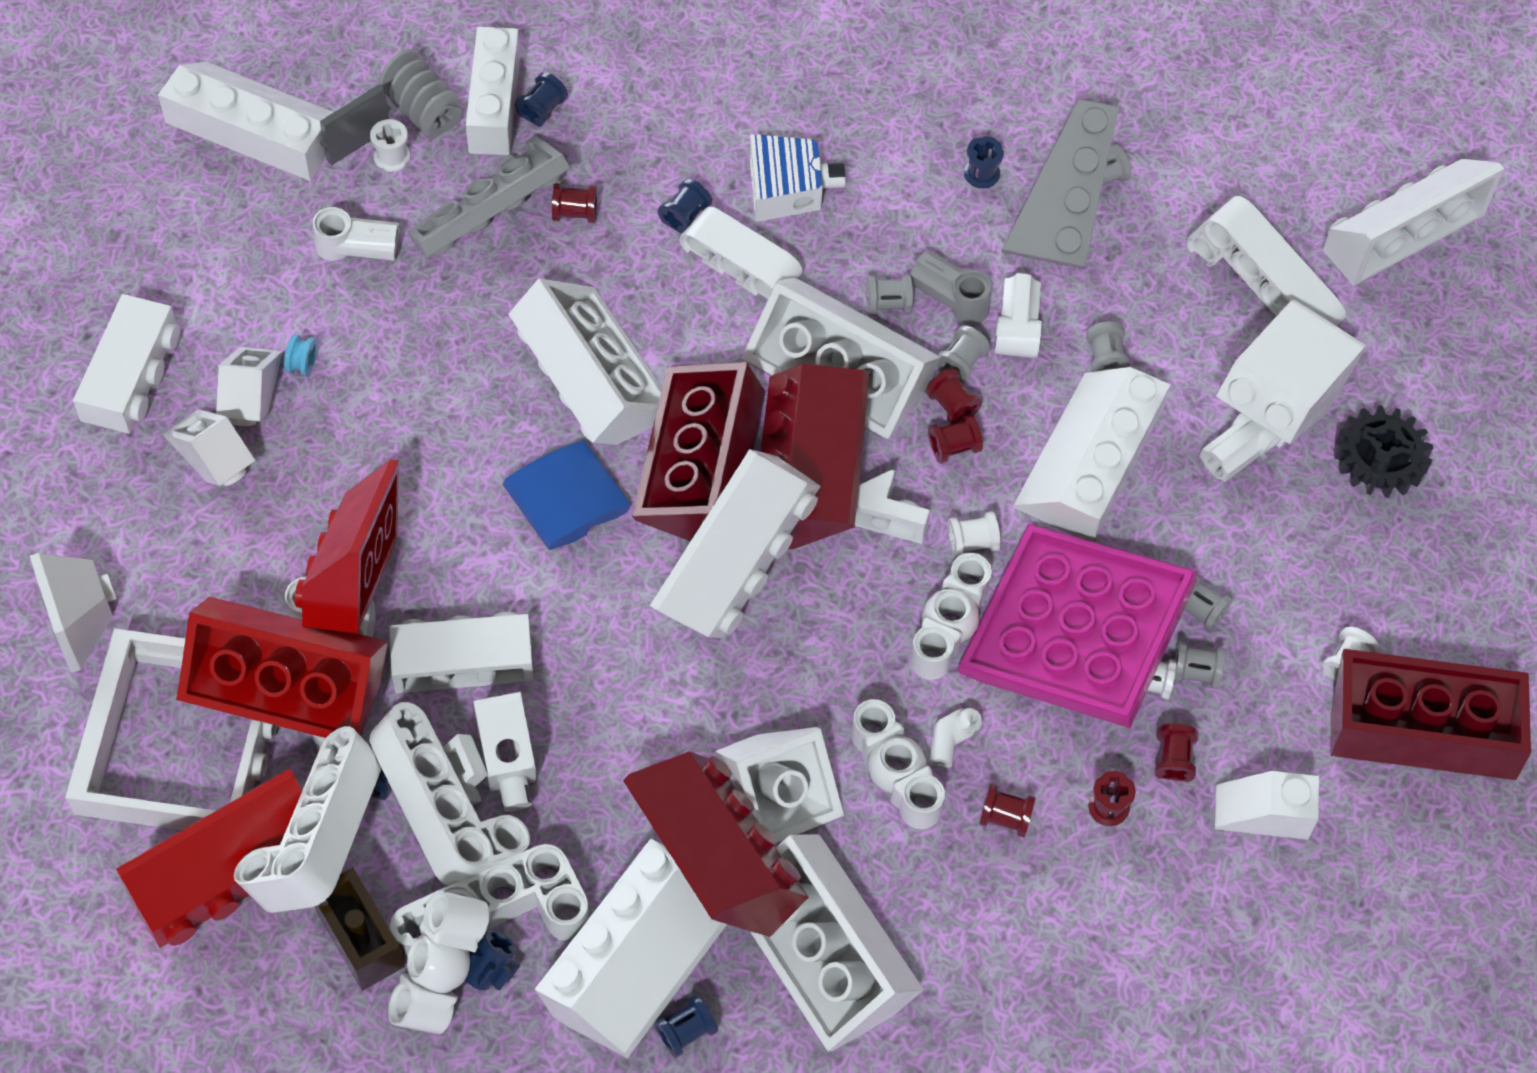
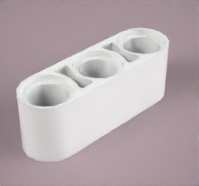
M715 207L705 208L679 238L685 252L688 253L691 250L703 258L701 262L721 274L726 272L737 279L735 281L736 284L754 295L759 293L769 299L777 281L793 277L800 279L803 274L802 267L794 256Z

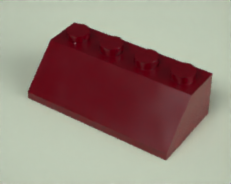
M747 362L671 366L666 368L632 514L635 521L691 542L749 449L753 450L766 391Z
M799 364L769 377L761 452L779 457L821 486L815 494L818 500L813 511L806 519H799L790 533L793 536V540L788 549H795L855 528L870 375L865 370Z
M1343 649L1331 714L1330 756L1517 780L1531 754L1529 673Z
M689 751L628 774L623 782L712 920L771 937L809 898L798 882L801 878L800 873L788 860L782 858L775 847L777 844L775 836L769 829L757 821L752 813L754 805L746 795L735 788L729 779L732 776L730 769L720 759L714 756L706 758Z

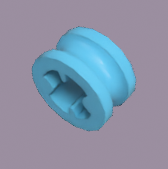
M292 335L287 345L284 359L286 372L294 373L295 370H300L302 376H310L318 353L317 339L310 337L307 341H303L300 335Z

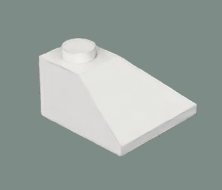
M43 553L31 555L30 559L54 634L71 672L79 671L113 617L108 602L117 600L109 575L99 576L93 560Z
M813 727L758 734L715 751L717 758L730 769L732 776L729 779L735 788L746 795L754 805L752 813L757 821L772 832L777 843L785 840L789 835H798L844 816L820 728Z

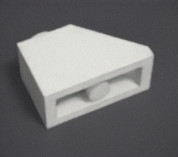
M239 347L218 365L216 414L230 418L231 424L238 426H252L256 424V421L260 422L269 413L283 351Z
M198 409L163 434L206 482L217 486L222 484L229 486L237 482L246 474L245 468L256 461L226 416Z
M1269 771L1216 785L1214 829L1308 840L1318 821L1319 776Z

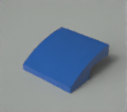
M584 440L560 448L529 463L507 477L502 484L549 550L581 539L587 535L590 527L622 516L628 512L631 506L630 502Z

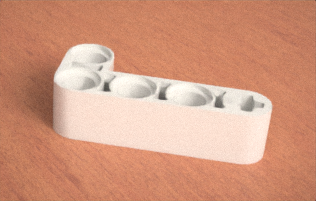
M1241 196L1231 198L1194 231L1186 241L1189 252L1195 251L1208 261L1206 264L1208 267L1215 265L1221 258H1224L1275 316L1294 299L1335 326H1338L1346 318L1344 306L1257 208Z
M400 702L393 706L370 733L369 741L437 878L449 886L458 881L471 878L524 852L530 844V835L527 827L521 820L511 815H501L480 822L423 710L409 702Z
M350 726L338 728L322 743L281 844L251 851L242 858L235 868V882L267 912L275 913L317 906L332 894L381 771V766L372 748L355 729Z
M542 844L535 846L471 878L458 881L441 889V891L485 901L489 908L487 930L537 907L549 932L559 940L570 941L574 939L589 919L586 895L566 855L560 848L554 845ZM544 867H552L558 871L557 875L550 879H540L535 876V873ZM500 887H509L515 891L512 896L503 900L495 899L491 896L492 892ZM432 894L403 906L391 918L390 930L400 946L402 957L408 960L409 951L414 942L426 935L419 927L424 920L426 904ZM565 907H572L579 912L571 920H561L555 916L558 910ZM415 927L416 931L421 933V936L413 939L406 930Z

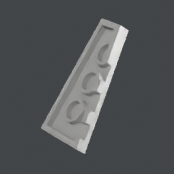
M1083 99L1077 100L1002 248V253L1080 269L1085 268L1119 111L1118 106Z
M532 136L525 142L528 149L518 158L510 154L496 164L499 169L496 175L492 178L476 179L465 188L462 201L459 203L455 200L447 201L407 233L416 247L427 257L432 254L438 255L446 252L454 245L456 239L468 232L473 233L483 229L489 224L490 218L503 210L507 211L518 207L525 201V196L536 189L547 188L555 184L560 179V175L570 169L563 154L538 136Z

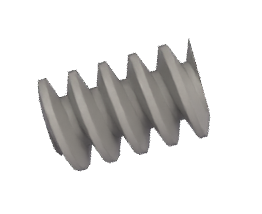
M413 49L399 52L385 65L380 75L379 84L385 89V94L390 97L391 101L397 107H400V110L410 118V121L417 128H420V131L427 138L435 139L458 125L463 117V109L457 106L458 95L453 90H449L448 85L443 80H439V76L434 70H429V65L424 60L419 59V55Z

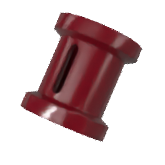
M560 183L554 184L552 195L553 221H560L561 217L586 218L588 223H595L597 185H590L588 189L563 188Z
M955 368L939 373L932 379L925 391L931 400L936 399L948 413L947 420L950 424L962 421L963 416L969 414L974 416L982 406L981 399L977 395H971L960 382L961 375Z
M972 414L963 416L962 421L943 427L934 424L928 427L929 442L939 463L947 462L949 456L970 450L973 453H979L983 450L981 431Z
M1177 723L1165 724L1157 729L1156 737L1161 742L1160 761L1155 767V776L1158 779L1183 782L1195 779L1196 767L1192 764L1193 744H1196L1198 741V730L1192 726Z
M1105 772L1094 783L1093 794L1090 796L1088 803L1089 813L1101 825L1117 826L1124 822L1129 815L1130 805L1135 798L1136 790L1134 783L1122 772ZM1111 782H1114L1113 788L1109 787ZM1107 794L1114 795L1116 803L1110 802L1109 795ZM1110 812H1113L1112 817H1108Z
M990 784L979 825L986 827L989 823L1016 830L1018 836L1025 838L1036 797L1029 795L1024 799L1000 792L996 785Z

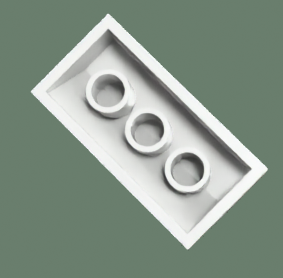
M199 62L179 65L158 94L165 123L306 180H312L326 159L325 149L320 145V142L323 140L320 120L332 114L333 111L212 63Z
M1461 159L1447 167L1446 165H1441L1435 168L1427 178L1415 184L1409 182L1403 185L1393 196L1383 201L1378 199L1371 202L1361 213L1349 219L1343 217L1337 220L1328 229V237L1323 251L1354 286L1484 216L1503 174L1504 167L1497 162Z
M795 277L775 283L742 356V359L771 375L799 364L865 370L870 374L865 427L887 440L891 438L925 391L941 358Z
M539 278L508 315L518 328L517 333L519 337L529 345L539 360L538 365L540 369L550 377L560 392V400L571 409L581 424L580 429L583 435L592 443L618 445L652 428L662 386L595 287Z
M1132 367L1084 373L1017 497L1013 508L1082 539L1095 542L1164 409L1171 384Z
M749 449L650 606L710 638H722L724 634L730 635L733 633L743 618L744 613L741 612V609L748 598L756 596L764 587L768 579V574L765 573L774 558L779 559L783 556L791 545L793 536L790 533L799 519H806L816 506L818 498L815 494L821 486L779 457Z
M819 834L789 835L776 849L782 858L788 860L798 870L801 876L798 882L809 898L771 937L751 931L750 933L826 1050L831 1052L896 1015L924 989Z
M650 839L537 985L535 991L555 1019L628 1059L727 924L710 918L666 847Z

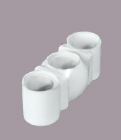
M964 553L958 556L952 563L950 575L943 581L942 590L937 591L924 605L922 627L914 636L910 658L912 669L922 678L933 680L943 677L949 671L952 659L958 654L960 644L966 642L978 628L980 604L987 597L992 574L990 563L980 554ZM972 578L978 583L970 585L960 579ZM952 613L960 619L950 621L942 617V615ZM928 649L936 650L941 653V656L928 657L922 651Z
M870 699L863 701L854 712L851 738L853 744L862 752L865 763H868V771L873 783L883 792L891 794V803L900 810L901 817L908 826L915 829L932 827L938 822L942 813L945 799V790L942 783L936 777H933L932 770L927 766L922 748L911 738L903 737L904 728L895 721L893 709L881 700ZM868 723H875L884 730L872 733L865 730L862 726ZM892 760H900L908 767L903 770H894L886 763ZM917 797H924L930 800L933 805L928 808H919L911 800Z
M441 890L431 895L424 911V920L419 927L426 935L417 939L412 945L407 960L409 974L401 973L400 983L394 988L390 997L388 1016L391 1024L437 1035L442 1034L448 1028L452 1019L454 1004L458 999V996L452 990L459 987L465 981L470 968V955L468 951L476 952L478 942L483 938L487 930L489 908L485 901Z

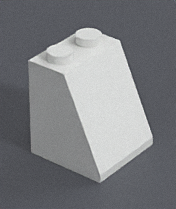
M1293 299L1235 361L1216 397L1286 443L1291 444L1327 414L1367 345Z

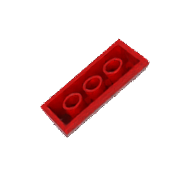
M390 459L348 490L344 494L337 510H331L328 519V531L321 532L318 539L317 555H310L308 559L306 579H299L296 586L295 606L302 608V627L358 634L396 543L398 534L399 460Z
M209 596L189 612L176 700L327 738L333 731L344 726L352 727L362 736L381 684L388 641L356 633L302 627V619Z
M290 768L116 868L132 904L159 948L168 943L171 946H176L186 942L195 934V927L210 918L221 920L236 911L239 906L238 902L249 896L235 882V868L242 858L251 851L281 844L302 793V789Z

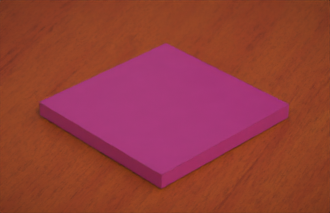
M1028 524L958 666V671L962 675L988 685L1131 728L1197 582V571Z

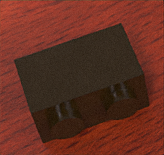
M354 868L340 874L332 894L324 902L314 907L353 977L363 991L404 968L405 964L398 942Z

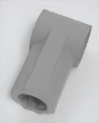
M932 251L929 253L924 252L916 260L909 274L911 275L913 286L950 307L954 316L960 322L974 325L983 322L988 317L991 296V282L988 276L977 270L963 271Z

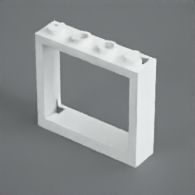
M114 628L65 797L73 815L183 830L216 811L99 794L135 663L143 662L181 668L185 638ZM251 719L230 802L253 790L255 781L263 782L268 764V756L263 753L266 739H274L278 726Z

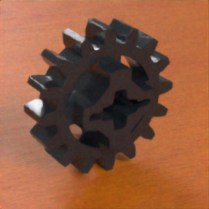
M1378 405L1374 415H1371L1368 410L1363 408L1360 410L1357 419L1351 416L1347 418L1344 428L1340 429L1335 443L1338 446L1334 458L1343 460L1339 472L1341 474L1352 473L1354 475L1350 484L1353 487L1361 482L1367 485L1366 494L1371 495L1375 488L1382 489L1385 498L1390 497L1394 488L1402 495H1405L1411 485L1416 487L1420 485L1432 463V459L1429 456L1433 450V444L1424 442L1428 431L1426 429L1415 430L1413 428L1416 421L1414 416L1406 421L1401 419V409L1396 408L1392 415H1387L1383 406Z

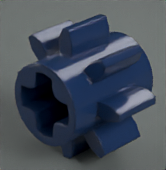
M488 930L478 942L476 952L468 951L470 955V968L465 981L478 990H488L492 985L497 990H501L505 983H508L520 968V964L512 959L517 953L514 942L506 934L498 930Z

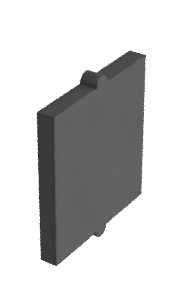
M380 84L320 120L323 137L320 145L325 149L326 159L331 165L371 141L370 131L377 122L389 119L388 113L391 111V107L386 102L385 89Z

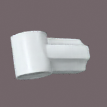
M337 207L324 208L315 215L313 219L315 251L323 259L333 261L340 260L346 256L395 261L399 223L350 218L347 212Z
M1017 273L1011 278H1005L1001 316H998L996 327L997 340L994 354L1036 359L1038 357L1042 321L1038 320L1041 282L1036 281L1032 275Z
M1240 413L1234 420L1231 428L1201 450L1199 457L1203 461L1204 466L1217 479L1226 482L1259 456L1265 459L1267 451L1275 445L1280 448L1285 441Z

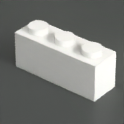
M477 27L466 117L469 153L510 154L515 113L514 103L516 102L520 66L518 29Z
M125 294L121 295L73 399L81 422L130 434L135 421L141 422L145 418L149 404L147 394L151 385L157 386L161 382L165 367L164 356L168 349L174 350L180 337V326L176 324L171 306Z
M500 612L493 617L471 618L469 616H454L447 621L436 622L413 619L407 620L401 625H389L391 673L395 693L534 681L528 614L518 615L514 612Z

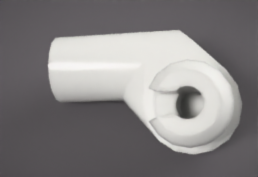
M961 708L936 722L933 729L929 762L931 766L952 767L954 746L973 736L981 728L982 717L976 709Z

